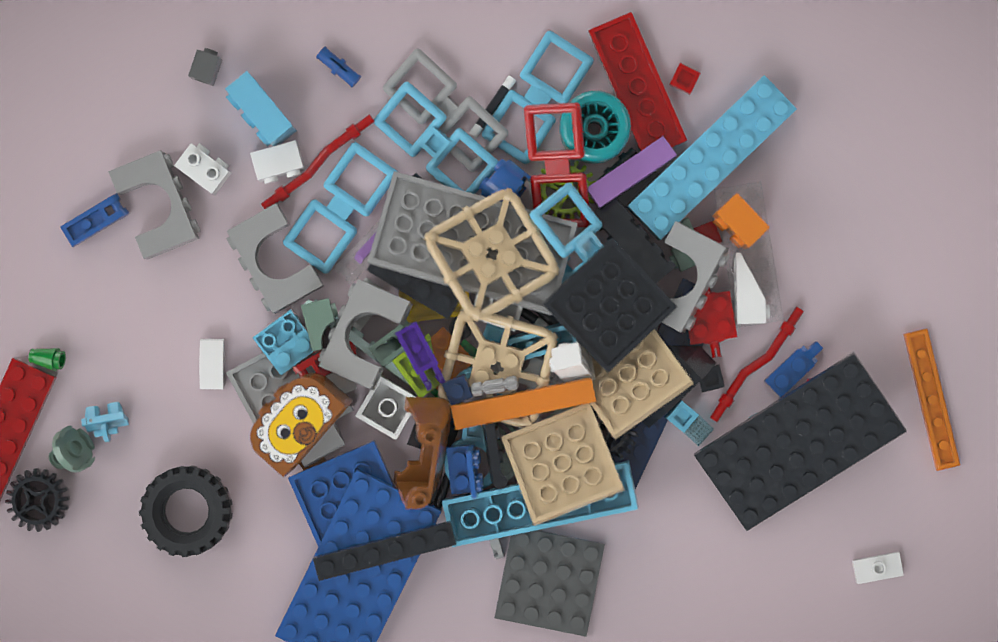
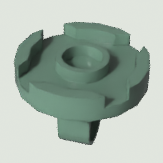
M67 426L59 430L53 437V450L49 453V461L57 469L65 468L71 472H81L89 468L95 461L92 453L95 447L90 436L80 428L76 430L72 428L73 426Z

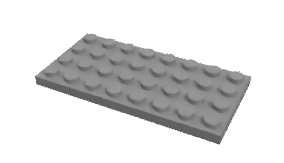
M394 171L368 263L449 286V284L444 282V275L428 250L426 240H424L425 233H429L436 225L460 213L465 206L470 207L486 197ZM501 201L474 215L482 232L497 224L502 206ZM508 204L503 226L512 240L526 232L527 229L513 205ZM526 209L528 214L530 215L532 210ZM546 214L542 215L564 246L573 240L578 223ZM466 219L438 236L464 243L476 236ZM539 231L556 259L560 269L559 275L555 276L549 283L524 296L523 300L519 303L514 302L512 304L552 315L542 303L561 286L569 255L566 258H562L544 234ZM532 237L515 245L524 260L548 265ZM436 244L452 272L469 264L461 250ZM488 249L486 258H492L495 261L498 252ZM519 267L508 273V276L516 289H519L545 273ZM473 270L457 278L464 291L475 294L479 293L481 284ZM502 278L487 285L484 296L500 300L510 294Z

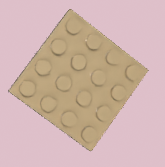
M654 329L609 373L592 357L595 380H592L596 402L590 404L612 436L617 439L694 383Z
M590 403L577 406L501 437L535 526L624 491Z

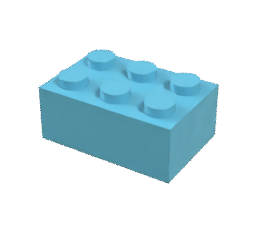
M248 71L225 88L229 93L226 96L228 101L237 110H243L242 118L252 128L257 127L259 131L256 135L267 147L270 144L272 146L282 144L297 131Z

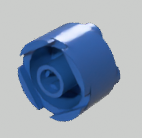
M501 159L494 167L496 172L492 177H486L480 184V196L488 197L497 191L509 188L520 198L527 189L524 184L526 181L531 182V176L513 161Z

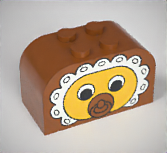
M305 374L290 383H286L284 386L281 385L273 394L275 400L266 403L259 410L258 414L260 417L252 426L250 432L252 448L282 477H285L297 467L353 402L330 379L321 374Z

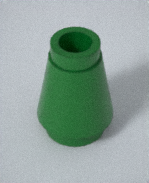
M60 348L31 349L28 359L31 363L56 371L57 369H63L66 354Z

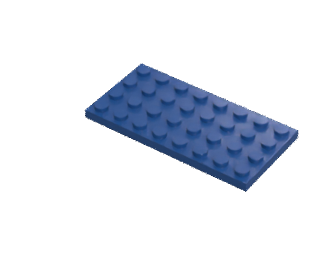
M357 468L314 556L435 525L442 510L431 504L420 509H406L396 487ZM420 555L322 581L318 579L312 559L275 636L286 642H377Z

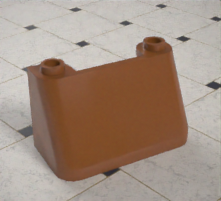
M405 398L404 408L406 412L412 414L417 424V438L422 443L419 460H408L405 470L394 472L393 482L399 490V495L406 509H420L427 506L441 480L452 417L451 406L445 398Z

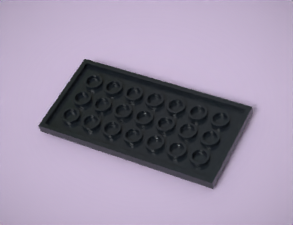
M852 352L694 453V456L745 530L748 531L907 432V429L859 358Z

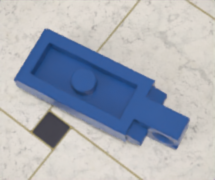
M815 341L808 349L804 345L800 349L797 348L764 381L781 398L815 366L814 364L818 362L815 356L823 347Z

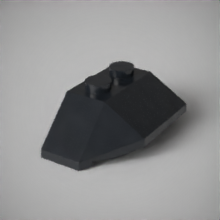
M667 345L694 384L643 419L642 422L648 428L667 414L716 364L714 359L701 346Z

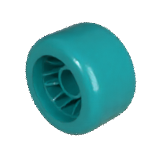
M587 91L577 95L569 102L579 103L581 106L585 155L582 159L577 160L589 164H600L615 158L623 150L630 137L631 120L626 107L617 97L603 91ZM562 113L559 125L560 138L566 150L575 149L572 113ZM591 123H597L601 127V132L597 135H592L588 131V126Z

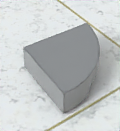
M500 539L489 540L494 558H504Z

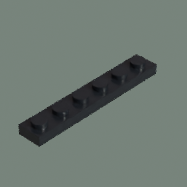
M450 520L314 556L313 562L318 579L322 581L454 546L457 542Z

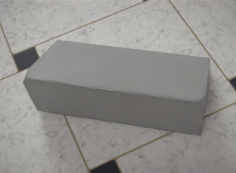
M335 423L301 461L304 467L313 464L345 445L339 428Z

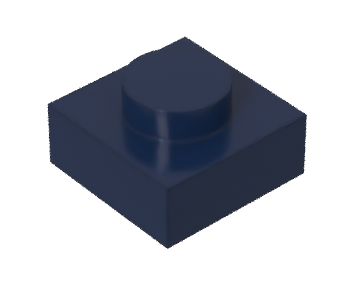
M465 374L442 383L451 405L473 397Z

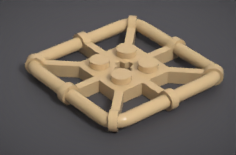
M509 188L497 191L470 207L465 206L460 213L436 225L429 233H425L424 240H426L429 252L444 275V282L449 284L464 311L474 321L487 318L514 302L519 303L523 300L524 296L553 280L555 276L559 275L560 271L555 257L539 232L540 229L530 218L519 197ZM503 200L497 224L482 232L474 215ZM509 201L527 229L526 232L512 240L503 226ZM466 219L476 236L464 243L438 236ZM532 237L548 265L524 260L515 245ZM436 244L461 250L469 264L452 272ZM488 249L498 252L495 261L492 258H486ZM519 267L545 273L519 289H516L508 276V273ZM473 270L481 284L475 308L457 278ZM502 278L510 294L481 310L487 285Z
M464 309L460 310L461 313L456 319L449 348L444 354L446 360L442 375L445 381L450 380L455 360L473 365L471 376L468 380L470 387L476 382L484 383L488 380L506 379L510 376H516L518 382L519 378L536 382V388L549 386L551 381L549 379L551 372L549 359L552 358L551 349L557 348L558 336L555 332L553 333L551 330L541 326L515 320L510 315L505 317L493 314L487 318L480 319L505 326L501 343L485 339L476 322L472 320V317L468 316ZM465 322L468 323L479 342L476 357L457 352ZM511 328L544 337L525 349L507 345ZM548 344L540 375L522 371L525 356ZM496 362H501V367L504 368V371H499L498 374L494 373L491 364L495 365ZM439 383V398H445L449 402L442 384ZM506 389L504 392H498V393L504 394V395H505V394H510V393H515V392H516V389H515V390H508V389ZM494 393L487 394L486 398L493 397ZM539 413L498 422L525 428L536 422Z

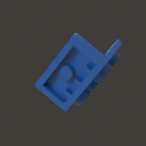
M475 444L446 447L451 494L471 493L472 499H477L479 492H482V487H484L483 474L478 473L479 464H481L480 450H476Z

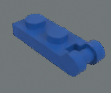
M118 193L60 226L72 247L79 245L130 214L127 208H123L121 205V198ZM112 206L115 213L109 216L106 209Z

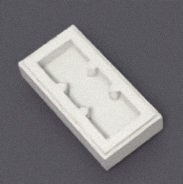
M899 552L852 560L857 584L904 576Z

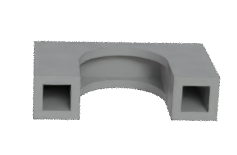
M161 150L108 171L116 192L120 195L145 185H158L170 197L171 212L165 223L158 228L135 237L143 259L147 260L199 239L197 233L200 232L196 219L192 220L189 211L192 210L187 197H182L180 192L183 189L182 183L178 176L174 177L171 170L174 167L173 161L169 154L165 155V152Z
M276 203L227 231L229 237L226 238L231 248L238 250L241 256L238 260L244 270L248 269L251 273L252 278L249 280L256 291L260 289L264 296L261 299L267 311L271 310L275 314L324 286L312 265L285 279L270 278L260 268L258 252L262 243L268 237L290 225L280 206Z
M675 221L665 243L684 252L693 259L697 267L698 278L696 285L690 293L680 298H670L677 308L662 322L679 332L685 333L686 330L690 331L696 321L694 315L697 309L701 310L707 300L705 294L708 288L714 287L719 277L716 273L720 266H725L730 255L727 253L729 248Z
M358 279L356 284L353 283L348 291L350 298L347 304L341 307L338 314L340 320L337 327L333 326L328 336L330 342L327 349L323 348L318 361H320V367L374 391L384 369L354 354L349 343L351 328L357 320L367 315H379L404 326L413 304Z

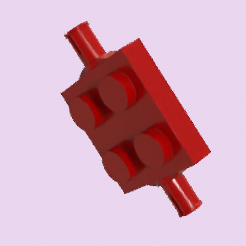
M709 287L705 294L707 296L706 303L701 310L697 309L694 315L696 321L688 332L691 345L700 343L710 344L712 358H716L715 348L717 357H722L719 343L725 339L736 338L737 331L730 291L713 292L710 291Z

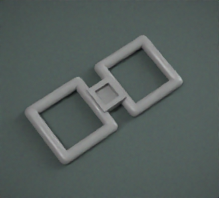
M415 49L384 84V92L392 98L397 91L394 87L419 60L446 85L432 100V103L447 116V119L439 129L446 135L470 108L497 133L485 146V149L492 154L508 136V130L472 97H466L460 105L452 100L449 95L456 89L457 83L421 49ZM405 97L398 104L419 124H425L432 116L426 109L421 113ZM456 145L450 151L471 172L477 171L485 162L478 155L472 161Z

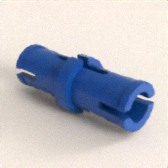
M326 46L317 54L316 58L330 68L334 76L338 75L351 88L360 80L361 75H358L346 65V61L343 58L339 59Z

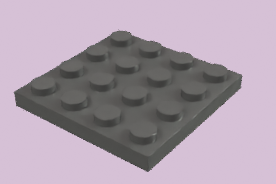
M538 530L511 535L494 618L587 637L605 544Z

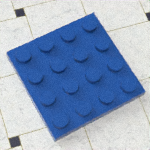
M375 440L288 477L318 547L357 468L395 487Z

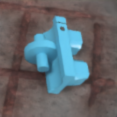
M119 402L107 404L108 414L101 415L98 406L86 407L85 418L81 419L82 426H85L87 432L94 431L95 437L103 436L105 442L111 441L112 434L119 433L118 427L129 425L128 417L124 414L122 405Z

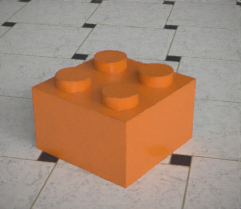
M738 193L733 195L712 215L715 219L713 221L714 225L721 232L726 230L731 236L729 240L738 249L740 247L744 250L749 248L770 228Z

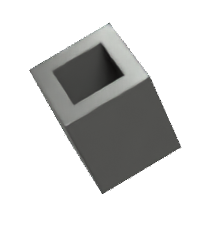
M204 48V51L197 49L188 76L193 80L214 86L222 63V59L217 56L218 52L208 48Z

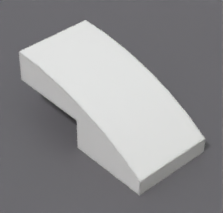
M200 339V389H224V339Z

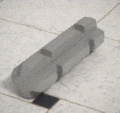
M510 376L506 379H493L484 383L476 382L471 385L473 396H481L484 393L487 395L504 392L506 389L515 390L518 388V380L516 376Z

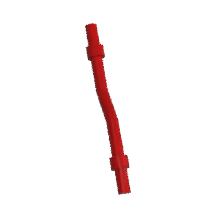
M369 114L357 124L353 123L347 127L346 132L322 149L306 171L287 185H281L277 188L272 196L261 203L262 207L267 209L275 203L283 202L289 198L290 193L314 176L330 154L349 140H355L361 135L360 132L373 124L375 121Z
M796 307L788 320L782 323L779 328V334L765 354L740 370L725 394L722 393L718 399L719 404L709 418L718 422L727 407L730 408L735 401L733 398L746 378L773 360L786 338L795 331L796 328L794 326L804 313L802 309Z

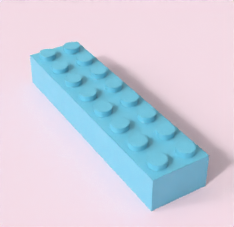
M764 75L626 208L660 241L672 229L675 221L680 222L797 108Z
M629 460L614 463L624 491L536 526L533 524L518 483L506 485L503 489L492 488L482 490V492H479L477 499H472L471 493L445 498L442 501L446 521L451 520L457 542L452 547L638 510L639 505Z

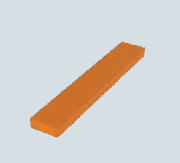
M928 329L905 333L903 336L936 471L960 466Z
M589 377L451 405L455 429L459 430L596 402L592 378Z

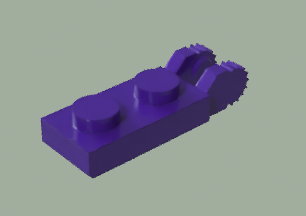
M417 322L395 332L416 374L420 376L427 391L432 389V384L424 371L430 368L433 369L435 377L440 384L446 382L438 367V362Z

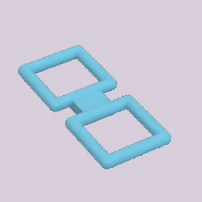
M547 31L520 72V78L531 85L528 92L523 97L514 90L508 91L493 117L500 122L513 101L523 108L527 105L548 104L551 98L558 103H568L594 63V59L554 32ZM551 42L582 62L563 94L531 74ZM534 114L545 121L536 134L537 150L556 121L555 117L551 114ZM487 124L482 132V137L490 142L496 134L493 133L494 130ZM505 140L498 146V148L523 164H528L531 161L528 158V149L523 153Z
M404 82L374 118V124L411 157H415L422 148L427 151L433 158L426 165V170L442 185L459 190L462 189L437 167L461 140L488 164L466 190V192L476 194L482 181L486 177L490 178L495 172L494 167L499 161L461 128L456 129L450 138L447 137L439 129L447 119L446 114L410 82ZM407 93L435 117L413 146L385 122Z
M353 142L323 184L326 190L335 195L327 207L316 199L312 200L284 238L283 245L322 273L328 274L357 234V228L347 222V219L354 210L365 217L369 216L389 189L394 171L397 172V170L359 143ZM355 154H358L386 174V177L366 205L335 184ZM315 211L346 232L325 263L295 242V239Z
M571 183L563 185L530 213V218L562 258H566L575 250L583 262L574 269V272L602 246V243L595 235L602 228V223ZM568 194L591 225L564 246L542 215Z

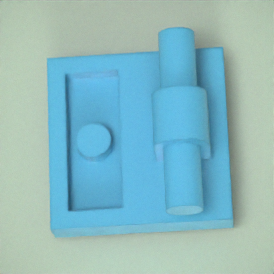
M291 309L253 337L254 341L280 375L287 372L313 352L308 331Z

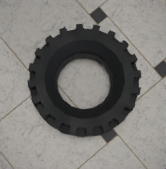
M179 466L155 477V480L146 487L144 496L141 497L140 502H142L141 510H139V516L142 517L143 523L141 528L147 532L148 537L146 538L149 542L153 541L157 545L156 548L158 550H164L169 553L168 555H180L182 557L202 554L219 543L228 531L229 522L233 515L231 513L232 499H229L228 489L222 485L221 479L218 476L212 475L209 470L200 469L197 466ZM182 489H192L200 493L208 505V518L204 525L190 533L181 532L173 528L168 522L165 513L166 503L170 496Z

